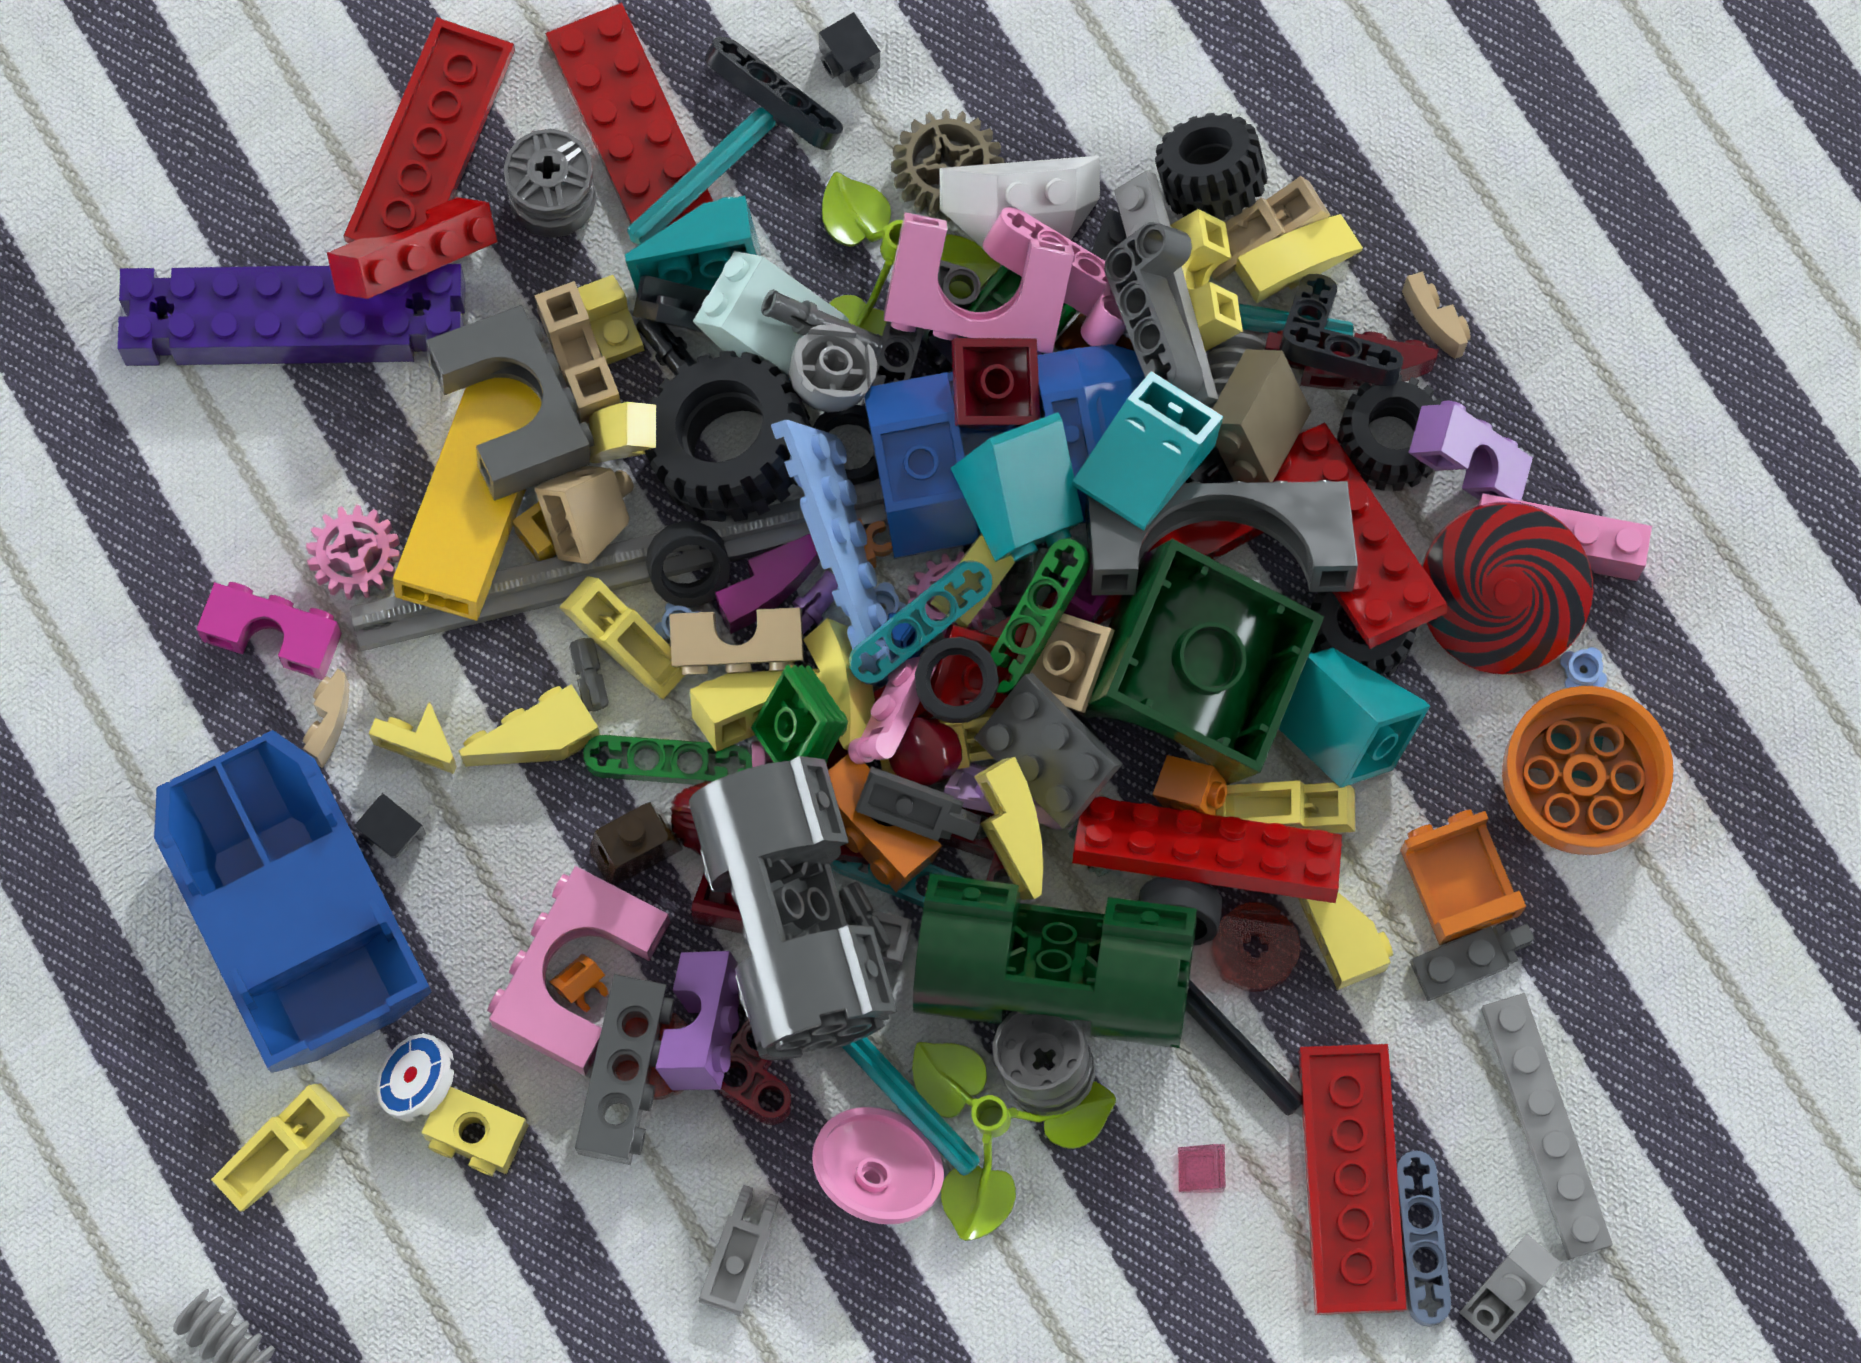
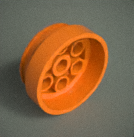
M1597 686L1569 687L1551 693L1534 704L1524 714L1513 731L1505 749L1502 765L1504 791L1508 803L1520 823L1543 843L1560 851L1578 855H1599L1613 852L1631 844L1642 836L1663 810L1671 792L1674 772L1669 742L1663 729L1651 713L1625 694ZM1554 733L1564 734L1569 738L1571 748L1563 750L1555 747L1551 741V735ZM1605 736L1609 738L1614 745V751L1603 752L1599 750L1594 743V737ZM1532 768L1542 769L1547 774L1549 783L1544 785L1534 783L1529 777L1528 770ZM1583 771L1587 773L1591 778L1592 786H1578L1572 779V772ZM1619 773L1629 775L1634 780L1635 789L1625 790L1621 788L1615 780V775ZM1561 806L1565 808L1569 813L1570 821L1565 823L1555 821L1550 815L1549 807ZM1597 808L1607 810L1613 818V824L1602 825L1598 823L1593 816V810Z

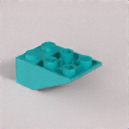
M1151 371L1127 398L1073 479L1072 485L1144 531L1215 447L1223 416Z

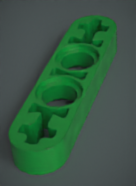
M1069 538L1060 539L1049 548L990 655L997 668L998 666L1006 668L1012 659L1011 656L1004 654L1007 647L1012 652L1025 656L1022 663L1013 659L1008 670L1013 675V678L1010 682L1002 681L998 685L997 693L1009 695L1025 674H1030L1087 573L1090 565V555L1087 549L1079 542ZM1075 549L1073 556L1078 559L1076 566L1067 565L1060 576L1068 580L1066 586H1063L1055 579L1047 577L1050 571L1059 575L1064 566L1063 561L1059 559L1062 552L1070 554ZM1045 586H1053L1058 593L1057 603L1048 610L1040 609L1036 603L1037 593ZM1024 624H1031L1036 630L1035 642L1028 648H1020L1015 642L1016 630Z
M598 735L587 742L583 751L584 762L588 771L594 776L601 778L696 785L704 781L713 782L727 776V768L714 766L715 775H707L710 768L708 754H716L715 763L720 764L729 763L732 756L738 757L739 764L746 766L745 768L738 769L737 772L752 768V757L749 752L742 746L735 744L716 752L709 742ZM601 747H608L609 753L613 756H623L622 747H629L627 752L628 769L621 768V759L611 758L607 760L606 766H599L597 758L591 756L592 754H599ZM643 749H651L658 754L659 762L651 770H641L634 763L635 755ZM686 752L697 753L703 761L701 768L695 773L688 774L682 772L677 766L678 759L682 754Z

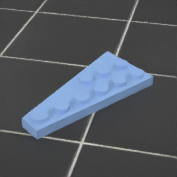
M790 420L771 424L775 438L784 437L791 455L790 460L784 463L789 477H794L798 486L803 488L805 496L800 499V507L823 569L831 567L838 587L832 591L837 607L841 606L846 616L850 617L852 625L848 627L847 635L852 649H854L860 642L887 622V617L883 607L877 602L874 587L877 586L875 570L866 558L864 546L867 544V535L862 523L857 520L854 504L857 503V495L852 482L847 479L844 463L847 462L845 447L842 441L837 438V435ZM883 637L875 642L882 648L873 656L866 652L861 654L862 665L859 667L861 672L866 669L871 673L876 672L879 669L876 661L885 653L890 661L896 657L895 653L886 646ZM888 675L876 683L865 684L885 686L889 681Z

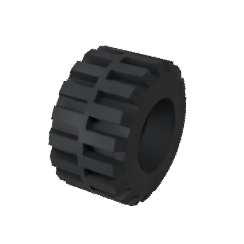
M1206 113L1203 117L1198 118L1194 116L1188 118L1189 121L1186 123L1175 125L1173 132H1167L1162 137L1163 143L1157 145V156L1155 157L1165 200L1171 206V210L1175 214H1182L1185 217L1199 209L1220 220H1226L1225 217L1239 215L1243 213V208L1253 206L1256 203L1255 197H1260L1264 193V185L1267 184L1268 177L1258 134H1256L1252 124H1247L1246 120L1240 116L1233 118L1232 114L1228 113L1221 115Z
M1400 374L1399 380L1391 386L1374 384L1370 386L1367 382L1362 384L1357 394L1353 393L1349 398L1337 433V441L1341 443V447L1358 472L1361 473L1366 484L1369 480L1377 482L1375 489L1382 491L1385 490L1386 484L1392 485L1393 491L1403 490L1407 482L1412 488L1420 483L1422 476L1427 478L1433 472L1432 468L1409 454L1410 447L1405 449L1387 448L1375 440L1369 428V424L1372 421L1390 416L1405 421L1415 432L1421 407L1441 404V398L1437 400L1432 399L1434 390L1427 385L1424 389L1417 386L1419 380L1413 377L1410 378L1409 383L1401 381L1402 374Z
M1319 592L1315 595L1310 609L1324 616V619L1310 652L1316 653L1335 648L1381 676L1386 674L1389 677L1396 671L1398 665H1402L1407 658L1415 640V632L1418 627L1369 649L1367 644L1351 641L1340 630L1337 616L1345 610L1333 592Z

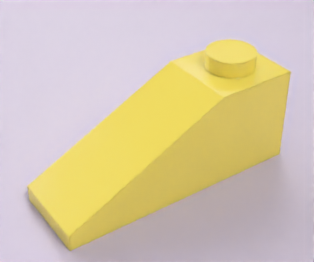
M812 669L816 675L820 673L819 669ZM783 670L727 673L713 680H707L699 686L690 689L692 719L716 752L755 735L751 726Z
M1339 892L1336 903L1298 898L1337 990L1387 970L1391 963L1389 957L1393 956L1388 937L1383 931L1378 933L1374 922Z

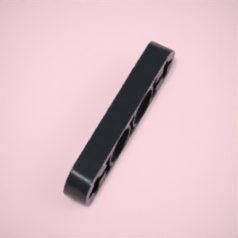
M720 36L712 41L705 55V61L712 70L812 146L822 150L834 148L843 132L842 123L834 115L735 40Z

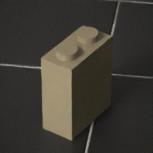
M1246 349L1218 397L1219 400L1216 401L1212 410L1223 416L1215 445L1234 482H1273L1309 417L1311 409L1283 351Z

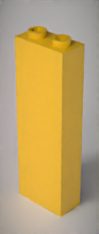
M492 378L465 388L393 576L396 598L478 621L512 530V520L517 516L526 489L494 501L477 465L476 445L516 431L534 419L542 403L537 394L526 384L510 378Z

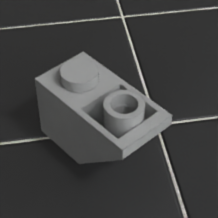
M1526 1234L1459 1313L1492 1342H1495L1544 1287L1561 1262Z

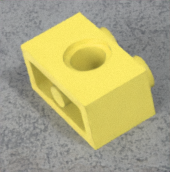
M450 1086L446 1097L429 1114L421 1133L425 1140L430 1141L428 1148L435 1153L451 1159L454 1153L471 1159L468 1166L481 1173L493 1176L495 1170L507 1174L527 1131L528 1124L523 1117ZM472 1123L483 1125L485 1127V1134L479 1142L470 1144L462 1140V1132L467 1125Z

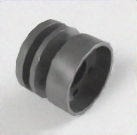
M555 129L532 131L517 140L507 154L503 169L511 211L519 224L535 235L548 238L567 236L583 227L593 214L597 197L591 158L582 142L568 132ZM547 172H553L551 179H545Z
M1013 1011L998 1026L992 1043L994 1062L1013 1101L1024 1110L1042 1116L1059 1115L1078 1106L1089 1094L1095 1078L1094 1057L1077 1020L1068 1021L1061 1017L1040 1014L1023 1015ZM1046 1063L1050 1067L1055 1066L1053 1069L1049 1071L1045 1067L1041 1068V1066Z

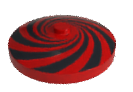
M1511 501L1493 502L1476 506L1463 512L1446 524L1437 534L1422 562V567L1447 603L1446 614L1426 623L1430 632L1448 654L1459 662L1479 671L1503 675L1524 673L1540 668L1555 660L1573 644L1589 616L1593 598V578L1589 560L1582 545L1561 520L1533 505Z

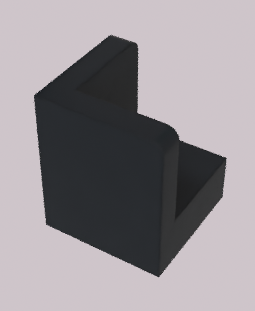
M383 793L354 825L360 838L371 847L375 844L391 858H397L414 837L421 841L426 835L421 823Z

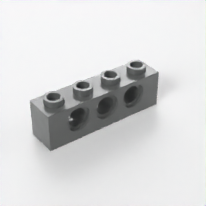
M614 974L575 1145L578 1155L631 1165L633 1154L641 1155L646 1129L639 1128L643 1110L650 1112L654 1100L655 1085L649 1084L652 1067H656L661 1046V1041H659L662 1024H670L675 999L668 998L669 991L666 984ZM632 1018H644L649 1023L647 1031L640 1037H630L624 1032L626 1023ZM626 1060L636 1062L639 1065V1071L633 1079L622 1081L615 1077V1069L619 1063ZM618 1103L626 1105L629 1108V1115L623 1123L614 1125L605 1120V1113L611 1105Z

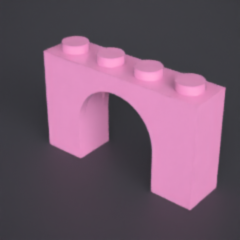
M904 213L884 309V321L891 322V327L906 332H915L916 327L933 330L934 336L946 340L958 338V335L969 338H1037L1038 355H1042V352L1053 353L1074 258L1072 246L1030 238L1022 279L1014 296L1003 306L995 310L971 312L953 304L945 296L939 285L938 271L947 233V221Z
M575 866L570 876L563 874L559 879L552 894V897L556 899L548 914L542 912L537 918L531 930V935L535 937L527 952L520 950L509 970V973L513 975L506 990L501 988L497 990L487 1011L492 1014L489 1020L493 1028L586 1076L595 1060L602 1028L561 1007L549 995L546 989V971L551 958L567 942L580 937L595 936L607 939L650 961L670 924L668 913Z

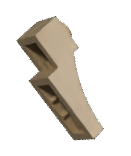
M1300 176L1265 200L1261 197L1253 206L1242 210L1243 213L1226 221L1231 259L1220 264L1211 276L1219 282L1235 271L1239 256L1281 235L1331 216L1311 183Z

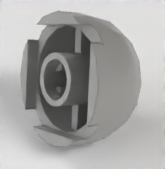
M826 324L811 328L808 334L802 338L800 337L791 355L789 376L796 394L813 409L827 413L845 411L857 405L869 391L876 378L878 363L874 350L869 343L865 347L860 340L855 338L857 333L844 326Z

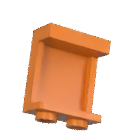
M1472 810L1459 812L1447 819L1449 824L1433 829L1431 824L1418 827L1407 834L1409 839L1404 841L1400 849L1439 946L1487 927L1519 917L1526 908L1521 892L1513 891L1486 826L1489 818L1486 811L1475 815Z

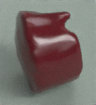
M912 717L895 754L888 759L897 776L929 786L950 778L957 771L962 761V747L957 733L950 726L941 723L935 718Z

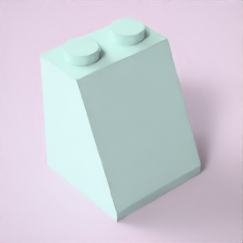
M734 251L709 295L704 299L702 307L693 322L723 351H735L739 358H741L744 352L758 355L761 362L769 360L778 366L780 372L786 374L790 380L789 367L792 351L797 341L804 335L795 333L792 326L771 317H766L761 313V306L767 293L774 289L778 293L799 302L806 300L813 302L817 305L818 310L848 322L849 319L765 257Z

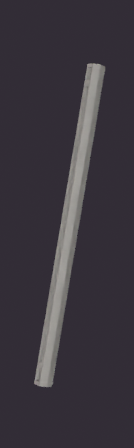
M877 479L853 485L857 495V503L854 504L857 519L861 518L865 530L876 521H884L886 525V512L880 480ZM801 498L770 505V511L760 516L757 511L748 513V519L734 522L731 516H726L724 522L710 520L700 522L712 527L721 536L730 562L764 554L810 534L800 507ZM658 533L609 544L589 564L558 560V557L496 571L478 621L399 599L395 596L351 606L352 623L359 649L362 652L560 604L569 597L587 576L599 578L611 591L651 582L646 566L647 549L654 536ZM686 545L677 548L672 553L682 551V554L665 559L663 564L665 576L672 577L712 567V554L707 548L700 550V545ZM390 621V625L364 630V627Z

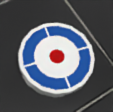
M424 1033L410 1036L399 1043L386 1057L378 1074L376 1092L378 1103L384 1111L396 1119L406 1122L414 1121L413 1117H417L420 1114L426 1116L434 1111L446 1097L453 1082L454 1070L450 1068V1058L452 1060L454 1058L450 1048L438 1038Z

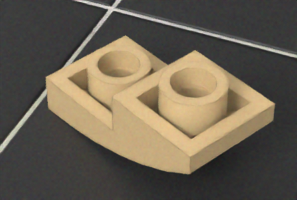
M1423 271L1407 276L1402 293L1418 323L1443 351L1454 359L1462 357L1468 340H1470V330L1466 319L1463 316L1458 317L1453 304L1437 309L1440 307L1437 290L1433 283L1427 284Z
M337 669L331 678L326 676L316 688L313 698L316 700L313 705L318 715L324 719L322 722L315 721L303 739V743L306 744L303 748L304 752L315 758L318 766L321 768L326 764L338 742L348 710L350 684L346 674L340 669Z

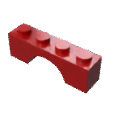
M456 197L426 210L427 221L413 229L384 237L358 239L327 252L336 293L369 299L497 243L489 202Z

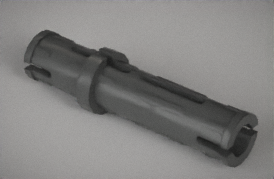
M774 289L770 290L763 300L761 313L766 317H771L792 326L795 333L806 335L811 328L817 325L836 324L857 333L855 338L860 340L865 347L869 343L874 350L876 359L882 351L884 339L881 335L874 334L845 320L820 311L813 302L808 300L799 302L778 293Z

